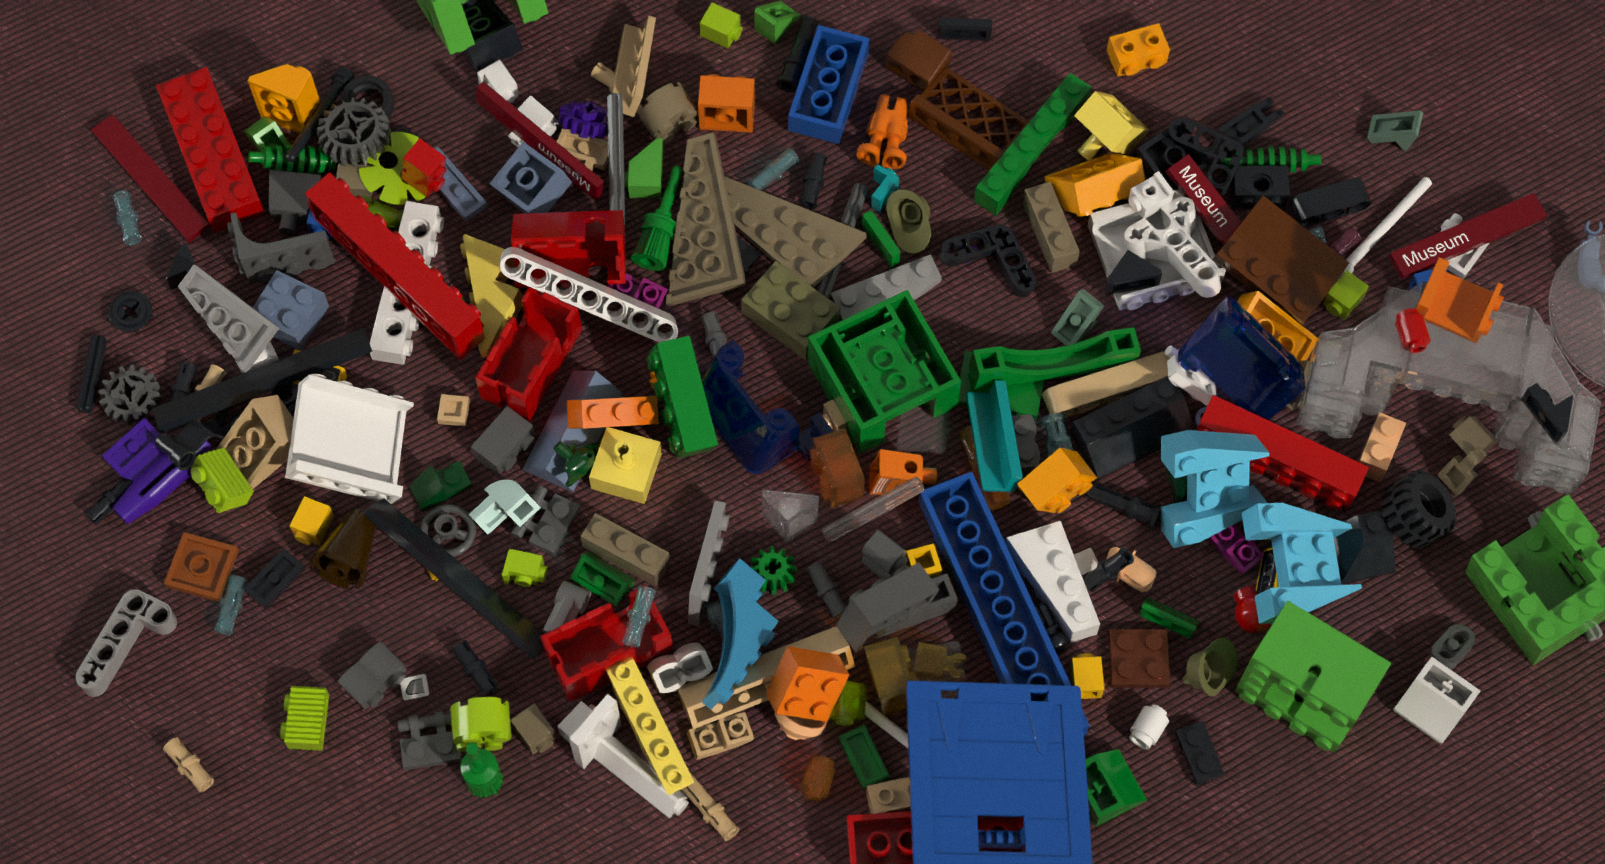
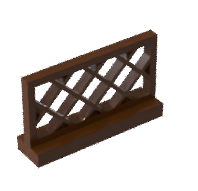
M947 67L921 95L917 94L912 99L908 113L909 118L989 171L1030 122ZM948 78L956 84L957 88L943 89L942 82ZM958 95L960 104H946L945 96ZM963 95H974L977 97L978 103H965ZM940 96L942 105H933L926 99L928 97ZM980 109L981 118L968 119L967 110ZM985 109H995L999 112L1000 117L987 118ZM948 111H962L963 119L953 118L949 115ZM1007 123H1016L1022 129L1016 132H1008ZM988 124H1002L1003 132L990 133ZM983 125L985 133L977 134L970 129V126ZM1005 139L1006 147L1002 150L992 144V140Z

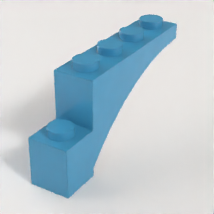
M738 559L726 571L714 587V590L719 595L723 617V645L716 676L711 688L702 701L710 710L719 702L725 704L732 696L734 690L731 687L734 683L738 685L747 675L748 671L745 667L748 664L752 666L760 657L762 652L758 649L761 645L765 647L773 639L775 633L772 630L779 622L756 602L763 594L759 589L766 580L741 559Z

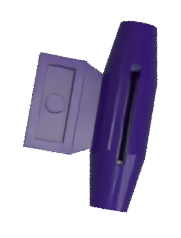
M145 418L102 455V458L121 478L133 481L112 508L127 525L158 506L191 476V467L186 470H179L171 463L170 458L155 446V441L161 434ZM207 440L195 451L196 457L199 454L202 455L212 450V446Z

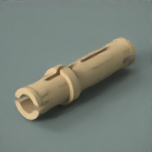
M691 774L694 783L682 788V791L704 815L703 820L706 823H711L723 837L724 841H729L739 832V827L726 815L723 805L721 803L717 804Z

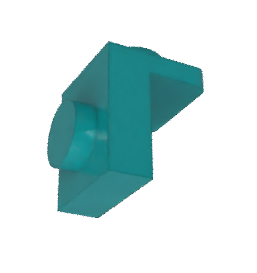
M877 164L874 168L873 179L880 186L872 195V209L881 213L886 207L887 199L890 195L899 190V177L892 169L888 167L883 168Z

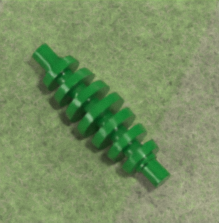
M279 145L274 146L273 152L270 146H266L261 152L249 151L248 162L261 163L264 169H270L271 163H273V169L281 171L283 164L284 171L292 172L293 166L294 172L303 173L304 168L307 174H312L314 168L317 173H323L325 166L327 172H334L335 168L338 167V163L341 164V161L334 163L331 156L327 157L324 154L322 148L318 147L315 155L313 146H307L305 150L303 148L294 162L286 160V154L292 145H285L284 152L282 146Z
M1267 146L1266 156H1264L1263 148L1260 147L1256 148V156H1253L1252 149L1246 150L1245 157H1242L1238 166H1288L1289 173H1295L1296 166L1300 167L1301 172L1306 171L1309 165H1321V154H1309L1306 152V149H1300L1299 155H1296L1295 148H1289L1288 155H1285V148L1278 147L1277 155L1275 156L1274 147ZM1226 157L1224 161L1220 159V162L1226 163L1231 168L1234 166V164H1229L1231 157Z

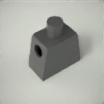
M270 170L269 211L272 219L280 222V233L294 235L297 224L307 223L310 208L305 193L322 179L321 175Z

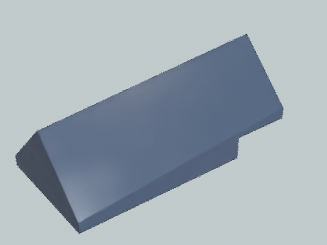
M573 371L523 470L570 492H574L580 479L570 487L565 485L568 480V475L564 470L565 460L553 448L559 441H562L567 447L572 444L578 447L601 442L606 427L568 428L567 400L618 398L623 396V392L597 371Z

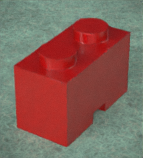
M419 138L403 157L402 166L404 169L402 170L401 179L428 198L433 191L437 193L445 183L446 157Z

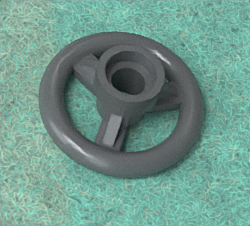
M452 504L435 507L425 515L420 525V529L428 535L430 523L435 517L441 515L435 521L434 527L437 534L432 539L438 544L445 539L450 540L452 538L464 541L456 548L445 549L453 557L467 551L476 536L475 521L470 517V513L464 508ZM449 513L461 516L467 524L468 532L459 530L456 519L449 515ZM445 527H452L449 532L443 531Z

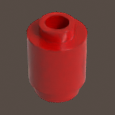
M1415 308L1399 312L1396 315L1397 321L1395 326L1403 350L1410 351V353L1424 351L1431 342L1423 315L1419 314L1418 309Z

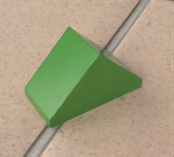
M782 1L758 6L754 11L755 31L776 44L795 24L800 14Z

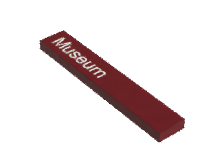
M482 82L477 87L476 102L527 145L563 170L569 179L596 201L602 195L604 181L489 85Z
M1188 154L1168 168L1166 173L1184 197L1193 200L1195 211L1223 246L1241 222Z
M1532 193L1390 253L1389 259L1400 278L1405 279L1435 266L1439 257L1450 260L1542 221L1546 218L1547 214L1535 194Z

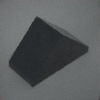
M1127 250L1107 278L1105 294L1109 295L1158 286L1161 281L1162 271L1150 262Z

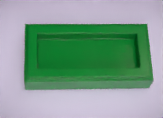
M870 210L863 214L862 228L891 268L898 265L900 250L873 211L871 212Z
M865 725L838 737L862 790L867 789L869 785L879 784L889 779L890 776Z

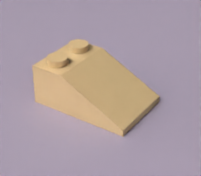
M278 395L252 399L216 450L225 447L252 489H254L288 461L294 418Z

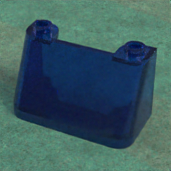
M1227 296L1218 304L1178 351V362L1186 371L1192 370L1197 372L1201 370L1236 402V406L1267 420L1306 390L1304 370L1298 359L1230 296Z
M733 339L718 350L701 381L714 428L743 467L750 473L760 474L799 449V424L787 410L782 408H775L763 415L738 381V378L743 376L741 367L744 363V353Z

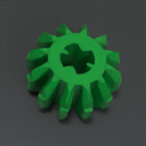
M771 546L768 554L760 549V558L752 557L751 564L753 565L751 568L766 580L760 588L762 593L770 588L771 595L774 596L776 595V588L786 592V584L793 585L795 583V578L792 576L797 573V567L792 565L794 557H785L786 550L784 548L775 553V548ZM770 568H776V574H770Z

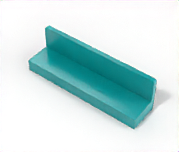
M995 380L988 393L968 392L966 401L981 489L983 491L1014 492L1018 486L1017 483L1022 480L1023 476L1006 381Z

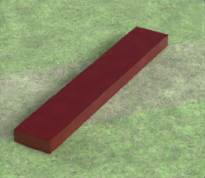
M113 114L91 129L98 141L188 244L210 228L209 223Z

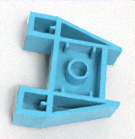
M1186 430L1161 436V461L1174 478L1187 475V501L1161 507V531L1173 548L1201 542L1243 520V511L1256 504L1267 503L1254 485L1249 486L1250 461L1269 456L1268 450L1256 435Z
M1260 503L1242 512L1246 540L1271 539L1279 588H1269L1255 596L1259 624H1273L1287 601L1292 602L1309 613L1362 589L1361 584L1341 585L1333 537H1337L1352 529L1351 524L1285 503Z

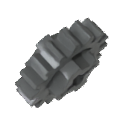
M134 365L130 366L129 371H125L123 366H120V373L117 375L111 371L109 374L112 379L110 381H102L106 389L99 390V394L103 398L99 402L102 408H105L106 415L108 417L113 416L116 423H119L123 418L126 425H130L131 419H135L139 423L142 416L150 419V409L157 407L155 401L162 400L160 393L157 392L161 390L158 382H155L154 374H148L144 367L137 371ZM129 388H130L131 391H132V393H131V394H132V396H131L132 402L129 400V395H128V394H130V393H129Z

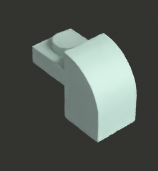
M499 480L484 489L489 496L469 515L489 535L508 516L521 527L540 507L515 481Z

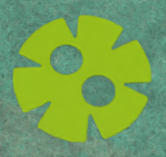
M391 132V147L389 145L384 146V152L394 153L398 158L397 165L392 169L383 168L379 163V156L382 153H376V161L371 158L367 159V163L374 166L359 168L360 178L370 193L384 185L379 199L396 205L406 204V201H408L407 190H409L416 201L425 198L419 191L404 183L400 177L404 169L402 166L403 157L418 141L419 137L405 132Z

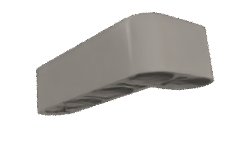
M136 589L130 590L122 596L77 670L76 682L85 694L97 697L107 690L144 627L161 635L169 634L176 628L177 618L170 606ZM143 602L140 609L131 610L134 603ZM168 614L165 621L161 623L155 622L159 615ZM120 627H128L123 635H116ZM113 651L109 659L101 660L105 652ZM95 678H97L95 682L89 681L87 683L89 679L94 680Z

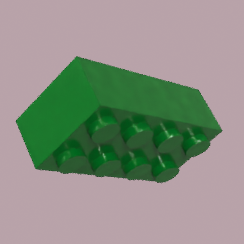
M690 335L657 343L649 351L650 355L647 356V364L650 372L655 373L657 382L654 383V391L657 399L662 400L664 409L661 410V418L664 426L669 427L671 437H668V445L670 451L676 454L677 459L708 452L716 447L718 442Z

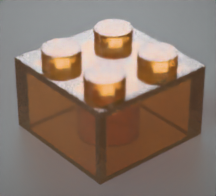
M843 428L813 438V449L809 450L811 456L809 463L813 475H819L821 482L819 490L823 500H828L831 508L863 498L864 475L846 429Z

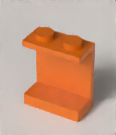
M1439 257L1416 309H1418L1419 314L1423 315L1426 322L1477 343L1481 334L1487 336L1494 320L1489 317L1492 311L1497 312L1504 299V296L1499 295L1503 284L1498 282L1493 292L1446 272L1450 261Z

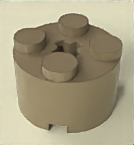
M677 82V87L670 83L659 88L646 98L648 104L644 108L640 104L636 111L654 140L662 138L663 145L670 142L677 131L681 129L688 131L697 124L695 117L698 114V108L680 82Z

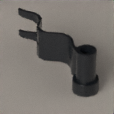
M236 405L220 410L216 417L209 422L201 420L190 422L181 433L173 438L167 433L159 435L155 441V446L170 458L171 463L179 470H186L192 466L196 459L195 451L211 437L216 436L224 439L245 409L236 412L223 428L221 427L230 410Z

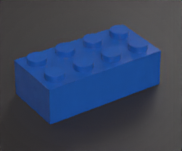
M818 25L788 114V131L840 144L869 54V38Z

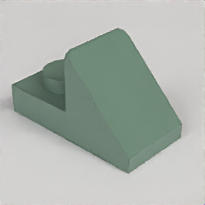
M1419 110L1372 115L1367 139L1371 143L1396 141L1404 151H1407L1418 137L1423 112Z
M1080 290L1051 331V334L1066 346L1081 342L1098 323L1095 319L1104 305L1086 290Z

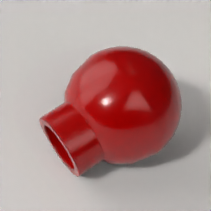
M1247 586L1238 590L1233 596L1237 603L1235 608L1236 622L1241 629L1248 633H1262L1272 624H1259L1255 596L1258 594L1254 586Z

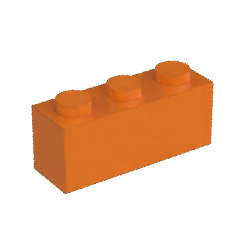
M657 396L567 400L568 428L659 424Z

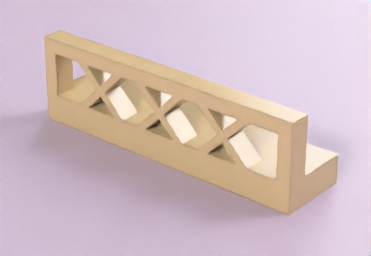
M648 16L643 29L625 24L621 35L611 93L622 94L623 114L632 117L636 114L644 92L656 18Z

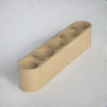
M1165 352L1153 354L1050 387L1042 393V397L1053 421L1063 420L1104 407L1168 376L1167 360L1170 358L1165 355Z

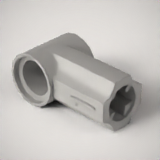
M563 581L555 597V606L543 629L544 633H548L582 615L589 603L591 592Z

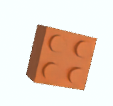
M717 74L700 76L698 99L699 129L753 133L755 110L754 79L746 76L722 77Z
M787 646L769 684L766 695L776 714L827 722L849 677V673L838 654Z

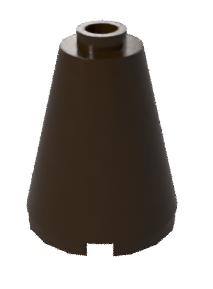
M365 508L351 510L310 560L311 568L314 569V566H316L320 571L318 576L332 585L348 589L349 585H356L355 589L363 585L366 579L376 525L364 515L367 510Z

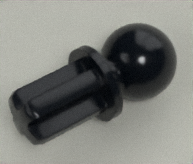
M1045 602L1036 605V611L1056 654L1063 652L1067 647L1068 641L1064 633L1056 630L1060 623L1055 622Z

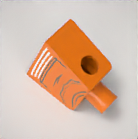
M880 449L869 468V494L915 495L921 484L935 485L937 481V469L923 467V457L917 454Z

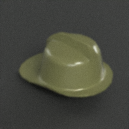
M907 189L897 190L887 199L886 205L893 236L897 245L902 250L908 253H918L924 250L930 241V207L922 196L915 194L913 191Z
M1218 638L1205 650L1189 657L1186 668L1187 673L1182 679L1183 683L1190 684L1196 690L1204 691L1208 696H1216L1232 679L1237 668V654L1232 642L1226 638Z

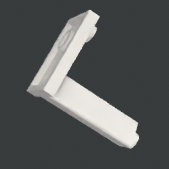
M607 694L569 738L575 763L585 769L593 758L596 759L668 818H671L674 813L679 816L689 803L686 800L687 795L681 790L667 795L652 767L613 737L615 732L621 727V720L617 701Z

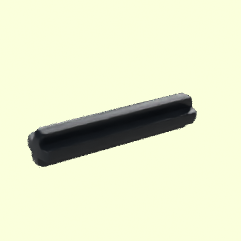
M92 335L76 405L80 413L90 414L93 411L107 340L102 335Z

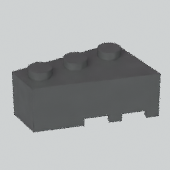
M920 563L911 567L905 565L898 569L891 578L886 579L882 577L870 589L866 591L860 589L849 597L850 602L836 626L853 650L858 652L863 648L866 639L873 634H876L878 638L886 633L885 627L898 620L902 623L929 605L939 591V588Z

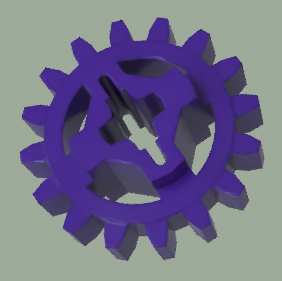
M572 101L570 105L564 103L563 107H560L558 124L563 125V129H569L570 133H577L578 137L588 139V137L595 139V136L605 138V135L608 136V111L603 106L598 107L595 102L587 101V103L583 101L575 103Z

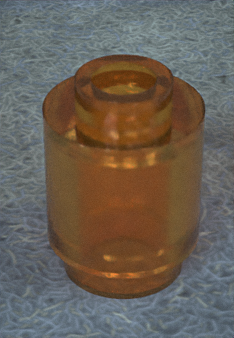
M814 755L811 761L807 762L800 790L804 792L805 798L821 801V798L828 797L835 774V769L833 768L835 762L833 760Z

